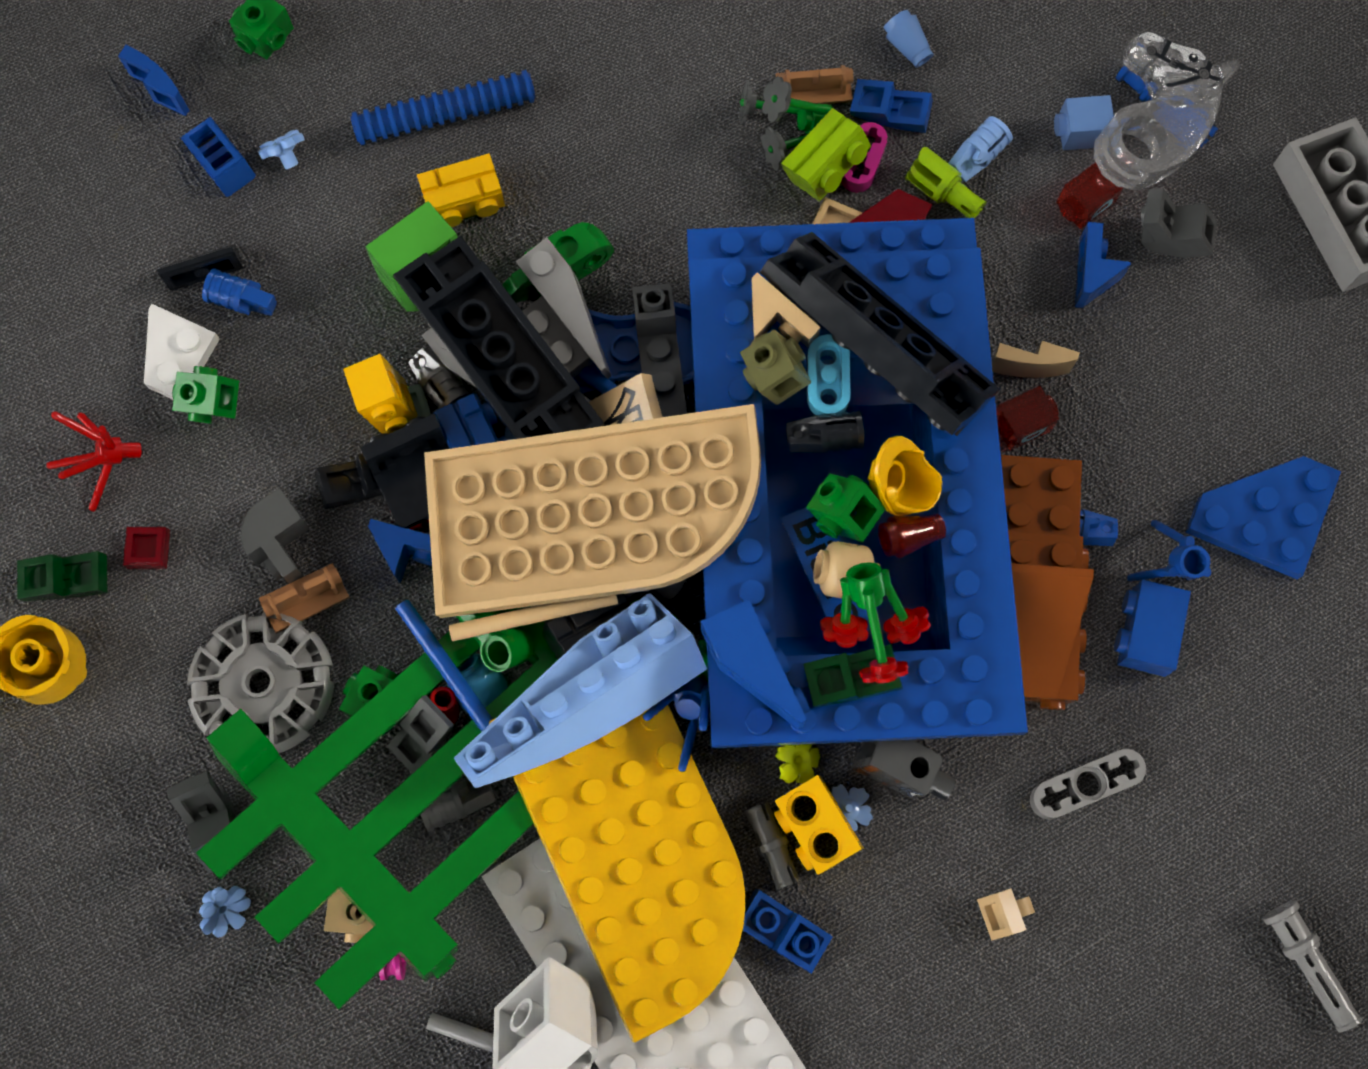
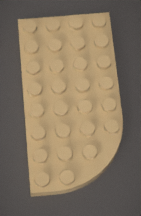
M754 404L424 452L435 614L439 618L647 591L681 582L700 572L722 555L743 529L756 500L760 483L761 453Z

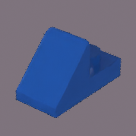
M1088 222L1079 238L1075 294L1076 308L1085 307L1120 281L1131 265V262L1106 259L1108 239L1103 238L1104 223Z
M370 519L368 527L399 583L403 579L410 554L413 555V560L432 566L429 534Z

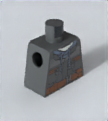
M914 740L863 742L851 767L852 770L911 798L926 796L930 793L945 801L950 796L956 782V778L939 770L943 757Z

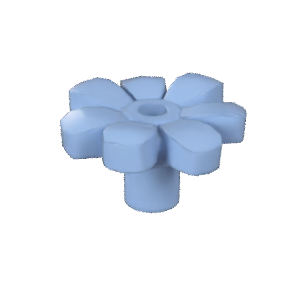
M291 130L274 141L263 143L259 146L258 154L262 160L271 156L279 157L285 169L292 168L299 163L292 150L297 143L305 140L304 136L298 130Z

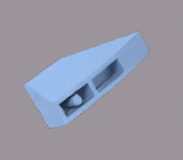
M651 593L647 594L576 642L454 757V760L473 787L478 788L561 758L600 739L638 717L707 670L693 634Z

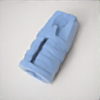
M989 116L962 143L948 162L962 174L961 182H967L987 167L991 160H994L998 153L1013 140L1010 129L1000 119Z

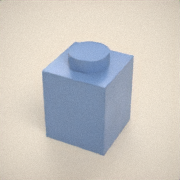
M1110 95L1066 98L1060 113L1056 114L1054 118L1055 135L1057 137L1061 136L1063 150L1107 147L1116 130Z

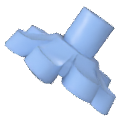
M233 886L227 891L222 887H217L205 893L202 898L203 905L199 909V913L203 917L200 928L205 935L213 933L217 938L223 937L227 933L229 924L234 929H239L244 925L246 920L239 912L247 910L250 907L251 900L244 896L246 891L243 888Z

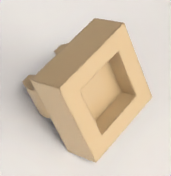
M1012 888L977 899L991 941L1025 931L1026 927L1022 917L1035 913L1030 897L1016 900Z

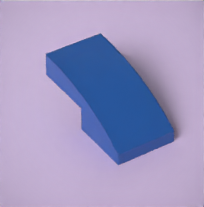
M125 44L118 57L129 75L143 81L154 102L186 116L189 108L166 72L149 57Z
M857 79L850 114L881 126L926 133L933 103L932 93L895 90L894 82Z

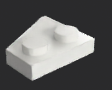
M151 304L148 312L144 384L149 389L173 400L172 390L176 381L177 371L193 373L194 366L204 367L220 338L215 332Z

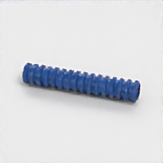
M525 69L521 71L520 75L512 72L508 78L500 75L499 80L494 81L493 78H488V83L484 84L480 80L476 82V86L472 87L468 83L465 84L464 89L456 86L452 92L444 89L442 90L443 94L437 95L436 92H432L431 97L427 98L423 94L420 95L419 100H414L411 97L408 99L409 102L403 103L402 100H399L395 106L387 103L386 108L383 109L380 106H375V111L369 112L368 108L363 109V114L359 115L354 111L350 118L357 142L362 146L366 145V140L371 139L372 143L377 142L378 137L386 140L390 134L398 137L400 136L399 132L402 131L410 134L411 129L414 128L417 131H422V126L427 125L430 129L434 127V123H439L442 126L445 125L444 121L447 120L454 123L456 118L459 117L462 120H466L467 115L473 114L475 118L478 117L479 112L484 111V114L487 115L490 114L489 110L491 109L499 112L503 106L511 109L512 104L515 103L518 106H523V101L527 100L530 104L534 103L536 96L530 73Z

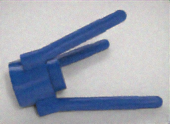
M1152 520L1151 526L1178 542L1179 546L1170 553L1168 558L1169 565L1167 567L1132 573L1127 576V580L1132 582L1141 581L1142 579L1148 580L1175 576L1185 578L1186 580H1194L1200 577H1209L1211 575V569L1209 568L1210 556L1204 548L1195 545V540L1192 536H1184L1157 520Z
M700 677L693 678L652 706L643 715V719L649 721L673 700L678 714L690 721L678 769L681 772H684L687 768L697 728L702 732L706 731L709 721L708 682Z

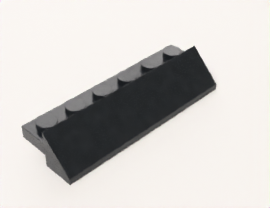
M813 232L794 239L787 252L768 259L761 269L760 273L769 280V283L784 296H788L801 307L800 310L814 322L820 323L832 333V338L838 345L845 349H851L858 355L871 373L882 376L895 387L896 393L903 400L917 405L928 415L929 421L936 428L958 436L1000 390V388Z
M459 236L431 256L427 252L393 274L394 279L515 439L604 426L602 419L580 392V386L484 261L481 262L462 236Z

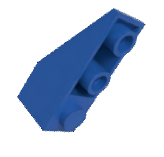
M748 599L701 620L700 630L718 669L797 729L804 727L807 721L805 713L810 712L808 703L799 687L792 689L785 675L790 672L788 661L780 647L774 650L766 635L771 632V627L761 608L754 610Z

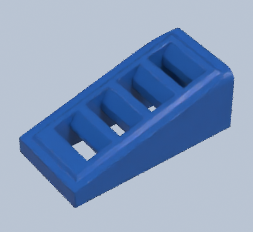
M211 117L180 138L226 197L231 196L255 178L256 175L245 158ZM213 135L216 136L199 149L197 148L200 144L208 140Z

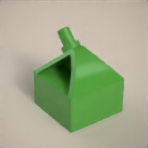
M427 201L365 247L380 281L406 312L419 311L394 279L393 274L426 252L429 256L433 255L458 238V236L431 203Z

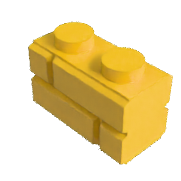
M489 153L417 174L425 203L429 201L450 227H455L462 222V219L474 215L479 217L492 216L498 212L499 208L505 206L502 190Z

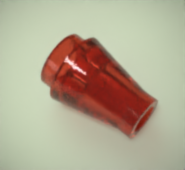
M940 514L929 516H890L887 522L879 524L878 536L882 550L888 557L895 555L898 558H902L936 540L945 538L946 527Z

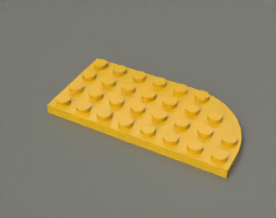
M668 705L649 721L643 719L645 713L643 712L638 717L592 743L561 758L513 776L631 1041L634 1043L689 1014L714 991L733 961L739 946L745 917V887L738 856L692 755H690L686 770L681 772L678 769L685 740Z

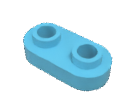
M831 334L821 335L812 341L808 349L807 374L812 383L807 385V403L810 410L816 416L832 413L840 414L846 411L851 395L850 350L838 345L833 340ZM829 355L833 357L835 362L831 365H826L822 363L820 358ZM825 394L832 395L835 398V402L833 404H825L822 402L821 396Z

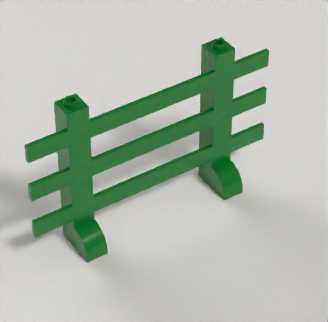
M634 595L628 599L629 605L638 601ZM527 607L514 608V609H506V610H500V611H501L502 613H505V612L514 611V610H518V609H523V608H527ZM545 621L520 626L528 631L533 638L534 653L528 660L532 666L486 707L493 719L497 718L557 661L555 653L551 651L543 638L542 630ZM450 631L438 640L457 668H460L481 647L473 637L452 642ZM426 652L293 768L281 758L269 739L242 709H239L206 737L218 760L256 801L196 852L198 857L221 880L281 827L314 863L254 917L273 939L280 944L338 890L374 926L314 982L338 1010L398 953L425 982L432 975L440 979L457 962L453 955L458 951V944L434 919L534 825L520 791H518L410 893L375 857L464 775L454 757L481 733L473 719L351 830L317 796L324 787L407 715L422 696H428L445 681Z

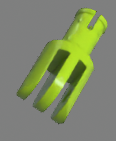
M928 147L921 149L918 158L915 159L911 166V170L905 176V179L937 204L947 201L967 218L975 219L983 210L981 207H984L987 203L961 183L962 174Z

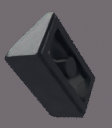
M232 244L164 265L157 271L169 290L173 291L205 281L211 269L220 270L222 273H231L243 268L236 244Z

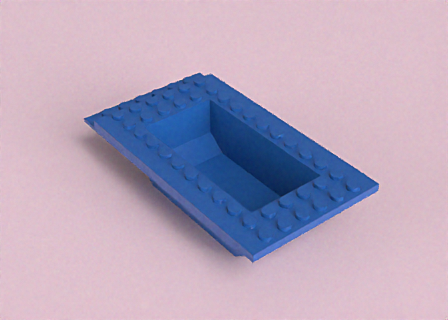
M974 218L687 229L695 412L754 404L761 453L760 483L752 511L733 543L722 555L703 569L705 619L748 599L754 610L761 608L771 627V632L766 635L773 650L780 647L788 661L790 672L785 675L792 689L797 687L801 689L810 709V712L805 713L807 721L804 727L797 729L719 670L707 645L711 747L731 748L1025 735L1028 733L995 396L958 436L955 434L951 435L947 431L936 428L929 421L928 415L917 405L903 400L896 393L895 387L884 377L871 373L865 367L863 360L849 349L851 395L845 412H861L864 426V448H853L851 450L835 452L828 451L826 453L789 452L786 440V423L816 416L810 410L807 403V386L776 405L762 395L759 390L755 391L750 386L743 374V369L747 366L740 354L754 340L752 277L757 272L764 277L760 271L768 259L787 252L794 239L813 232L994 383L981 248H977ZM786 296V297H787L792 303H794L799 309L801 308V307H800L799 305H797L792 299H790L788 296ZM776 322V323L768 330L767 333L771 332V331L774 330V329H775L777 332L780 333V331L778 330V327H779L781 324H779L778 322ZM817 323L821 327L819 336L832 335L825 327ZM799 342L798 344L800 345L806 357V359L801 361V363L807 372V354L809 347L807 348L804 344ZM829 355L820 358L822 363L826 365H831L835 362L833 357ZM825 394L821 396V400L825 404H833L835 402V398L832 395ZM897 435L910 439L920 450L924 451L925 459L941 474L942 492L939 500L928 511L911 513L906 516H893L885 509L863 542L840 535L839 537L842 542L869 547L873 553L874 562L879 563L882 569L889 570L891 584L903 607L909 609L925 607L929 612L928 620L931 626L927 631L921 632L920 638L912 644H903L901 641L893 644L890 643L883 629V624L894 616L895 611L885 595L882 604L876 608L881 624L884 646L892 645L896 662H908L909 673L900 677L903 689L863 699L813 707L803 664L843 653L851 655L874 649L871 629L867 630L868 639L866 641H857V644L851 648H843L837 645L835 641L828 642L824 640V631L820 629V621L826 615L780 518L805 508L829 473L846 478L849 475H854L869 485L867 478L871 464L877 457L881 446L888 438Z

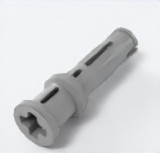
M1296 900L1287 902L1265 914L1262 919L1266 925L1273 927L1284 945L1282 949L1283 954L1290 960L1296 961L1314 993L1335 1024L1336 1030L1344 1032L1360 1024L1363 1021L1362 1017L1355 1010L1339 980L1335 977L1318 949L1320 938L1317 933H1311L1298 912L1300 908ZM1286 922L1290 924L1296 935H1293ZM1307 954H1308L1309 957L1311 958L1312 962H1310V961L1308 960V958H1307V956H1306ZM1317 973H1320L1337 1002L1333 1001Z

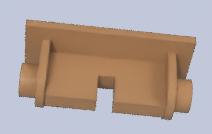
M840 65V68L797 72H790L788 69L785 70V73H776V77H782L784 82L791 84V98L815 104L852 102L853 100L851 88L853 69L845 67V65Z
M332 563L258 599L267 618L274 614L276 615L277 619H268L275 633H278L291 625L281 620L280 614L303 621L350 597L337 569Z

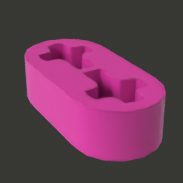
M874 122L860 125L867 138L869 136L875 138V143L872 144L870 151L867 152L865 159L861 162L864 164L863 174L860 175L859 179L853 178V172L857 168V165H854L841 180L845 189L851 192H864L870 188L885 151L888 137L886 130Z

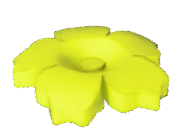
M812 744L777 747L775 757L782 762H786L779 767L781 772L780 779L784 780L785 783H792L794 781L805 783L813 778L814 771L812 768H817L820 760L819 749L811 748Z

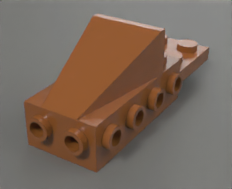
M1001 455L1025 701L1040 702L1041 709L1065 710V705L1078 701V694H1083L1085 689V672L1079 669L1080 653H1084L1086 649L1087 635L1086 630L1081 629V618L1087 609L1088 594L1094 578V569H1088L1089 551L1087 548H1083V536H1080L1082 460Z

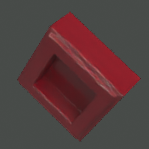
M126 527L123 566L127 569H167L170 530L167 527Z

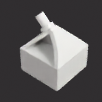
M548 957L494 1008L492 1069H591L592 1063L597 1059V1017L590 980L551 957Z

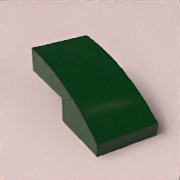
M95 551L68 557L50 554L17 561L18 600L66 599L108 593L107 554Z
M892 645L884 646L886 657L895 658ZM875 649L851 655L843 653L803 664L813 707L838 704L903 689L901 678L897 677L896 680L888 683H864L859 672L864 668L870 667L869 663L877 659Z

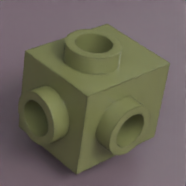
M775 329L756 337L750 346L740 352L747 366L743 369V374L750 386L755 391L759 390L762 395L776 405L812 383L801 363L806 357L800 345L793 337L787 340Z

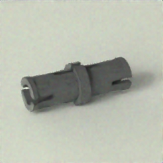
M766 802L762 806L758 805L745 811L744 813L759 845L756 848L759 857H764L776 886V891L802 881L787 848V845L790 843L787 836H782L770 808V803Z

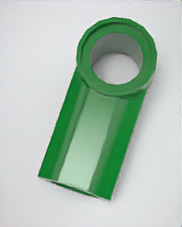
M499 610L456 617L460 622H465L502 612ZM521 627L473 637L481 646V660L489 670L494 672H503L528 661L534 653L533 638L528 631Z

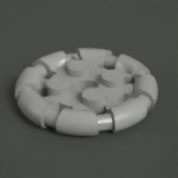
M264 611L260 616L250 617L248 613L237 616L216 628L212 632L214 636L204 648L200 646L195 653L187 678V685L191 686V698L188 699L189 708L194 721L205 736H209L223 724V717L227 712L233 715L239 709H242L255 724L269 725V735L265 736L278 753L285 752L307 739L311 735L308 731L318 719L323 721L327 714L335 684L333 681H330V669L333 668L331 656L315 631L310 633L302 627V621L285 614H280L281 620L291 625L275 633L268 618L277 619L274 614L267 618ZM263 631V643L251 644L252 633ZM293 640L298 646L290 654L282 647L288 641ZM228 646L233 651L222 663L217 659V656ZM313 670L314 682L304 683L301 671ZM259 672L268 673L270 677L268 688L261 693H252L249 686L251 678ZM219 682L220 694L208 696V684ZM298 702L305 710L294 721L286 714Z

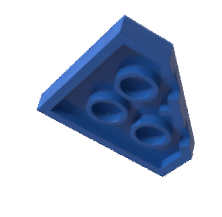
M1302 456L1208 491L1198 498L1185 533L1298 580L1304 575L1341 471Z

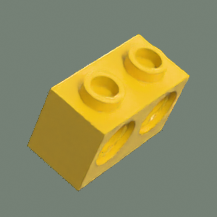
M381 354L343 369L357 412L382 434H390L405 427L407 422L418 417L406 380Z
M816 775L775 800L779 810L775 811L774 815L785 834L791 831L794 833L801 845L795 851L807 871L814 868L817 875H820L864 849L822 776ZM803 796L812 798L816 804V813L808 821L799 819L794 811L796 801ZM823 833L832 834L838 841V850L830 858L821 856L816 849V840Z

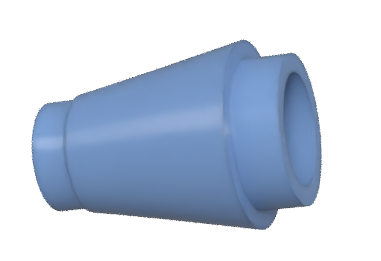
M903 10L884 25V30L887 32L886 39L915 68L922 66L933 57L934 54L930 50L916 15H911L908 10Z

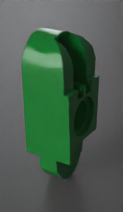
M586 222L574 224L565 231L560 229L548 237L553 246L571 267L578 281L604 265L614 253V247L605 234L593 224ZM521 268L512 273L502 285L515 303L525 301L531 296H534L536 300L542 296Z

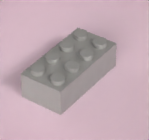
M1357 117L1289 142L1273 163L1276 172L1342 292L1368 283V137Z

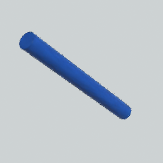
M410 600L401 602L396 606L395 610L482 732L493 718Z

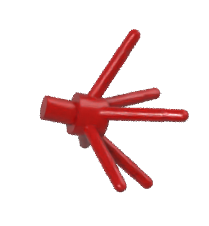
M54 411L51 413V417L54 420L96 441L95 452L47 462L46 467L48 469L75 465L58 474L60 479H66L97 465H103L89 504V510L94 512L98 507L113 464H121L122 458H141L140 442L122 443L120 437H111L105 426L97 427L83 412L78 413L77 417L84 425Z

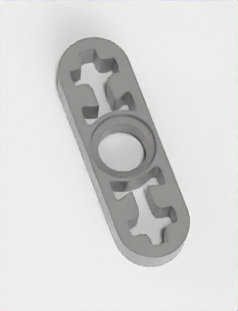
M1121 749L1037 785L1030 795L1031 808L1037 816L1043 819H1056L1140 783L1146 774V763L1138 752L1132 749ZM1119 758L1124 763L1131 762L1134 766V770L1129 773L1130 780L1126 774L1108 780L1105 772L1121 765ZM1099 765H1104V771L1099 767ZM1081 773H1090L1098 780L1099 788L1094 796H1086L1079 791L1077 779ZM1062 780L1067 781V787L1062 783ZM1109 782L1113 785L1112 789L1109 788ZM1044 789H1047L1050 794L1068 789L1071 796L1055 803L1056 811L1051 806L1043 807L1040 799L1046 796ZM1071 797L1076 801V804H1072Z

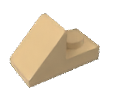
M758 272L752 277L754 339L767 333L778 322L781 324L778 330L786 339L793 337L797 343L801 342L808 348L812 341L819 336L821 327Z

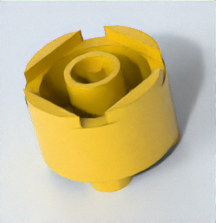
M23 615L13 618L0 627V689L31 704L45 705L64 699L78 685L84 682L87 676L85 650L79 638L70 630L50 619L35 615Z

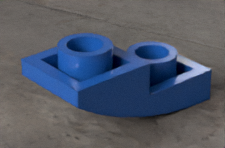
M758 889L753 891L745 905L743 932L812 974L833 936Z

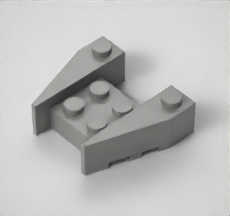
M546 237L516 261L524 274L542 295L522 312L573 379L581 373L583 368L591 366L593 363L608 379L612 375L597 337L578 278ZM432 327L422 334V337L445 367L477 388Z

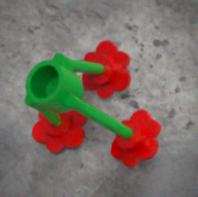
M871 562L854 565L846 572V577L840 579L842 588L841 613L836 614L834 617L823 618L820 621V629L824 631V640L828 642L835 641L837 645L843 648H851L857 644V641H866L868 639V622L862 617L851 614L852 601L859 608L866 609L877 659L869 663L870 667L860 670V677L864 683L892 682L897 677H902L909 673L908 662H896L895 658L886 657L876 607L882 604L883 597L886 595L895 611L894 616L883 624L887 639L892 644L899 641L903 644L916 642L920 638L921 632L927 631L931 626L928 620L929 612L925 607L914 609L903 607L891 584L888 569H882L880 565Z

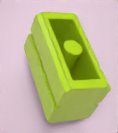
M832 108L781 162V166L794 185L804 192L806 191L820 202L827 193H832L839 187L842 177L854 165L860 164L865 159L871 144L860 125Z

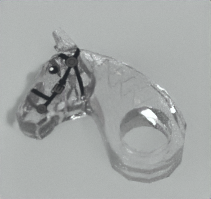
M1150 32L1135 35L1125 47L1122 58L1123 65L1142 79L1152 100L1120 108L1094 141V160L1101 174L1117 187L1140 190L1150 187L1176 172L1194 154L1211 131L1219 110L1222 86L1241 65L1237 59L1223 65H1214L1197 49L1173 43ZM1122 135H1133L1141 139L1151 153V160L1140 159L1133 155L1125 147Z

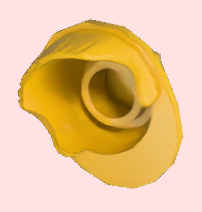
M898 435L888 438L881 446L877 457L872 461L867 478L871 491L882 502L886 511L897 517L930 510L935 506L942 492V476L925 459L924 451L920 450L910 439Z

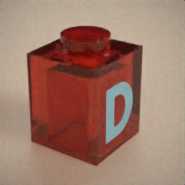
M1098 160L1064 185L1056 203L1059 205L1062 215L1082 229L1088 222L1093 221L1112 207L1124 187Z
M1041 386L999 404L996 409L998 430L1010 451L1051 432L1059 420V410L1056 402L1050 395H1045Z

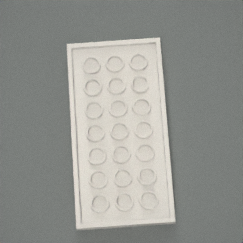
M541 838L481 876L536 967H539L548 957H551L590 980L597 1017L598 1056L595 1063L599 1069H806L735 957L720 983L699 1006L674 1023L635 1043L632 1042Z

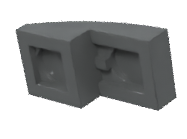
M424 695L399 724L402 729L387 747L413 774L444 745L454 724L427 695Z

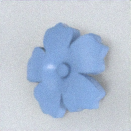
M842 784L837 787L834 786L832 788V795L854 831L858 830L857 823L868 826L873 816L870 813V806L863 805L869 798V794L866 793L865 789L852 787L848 793Z

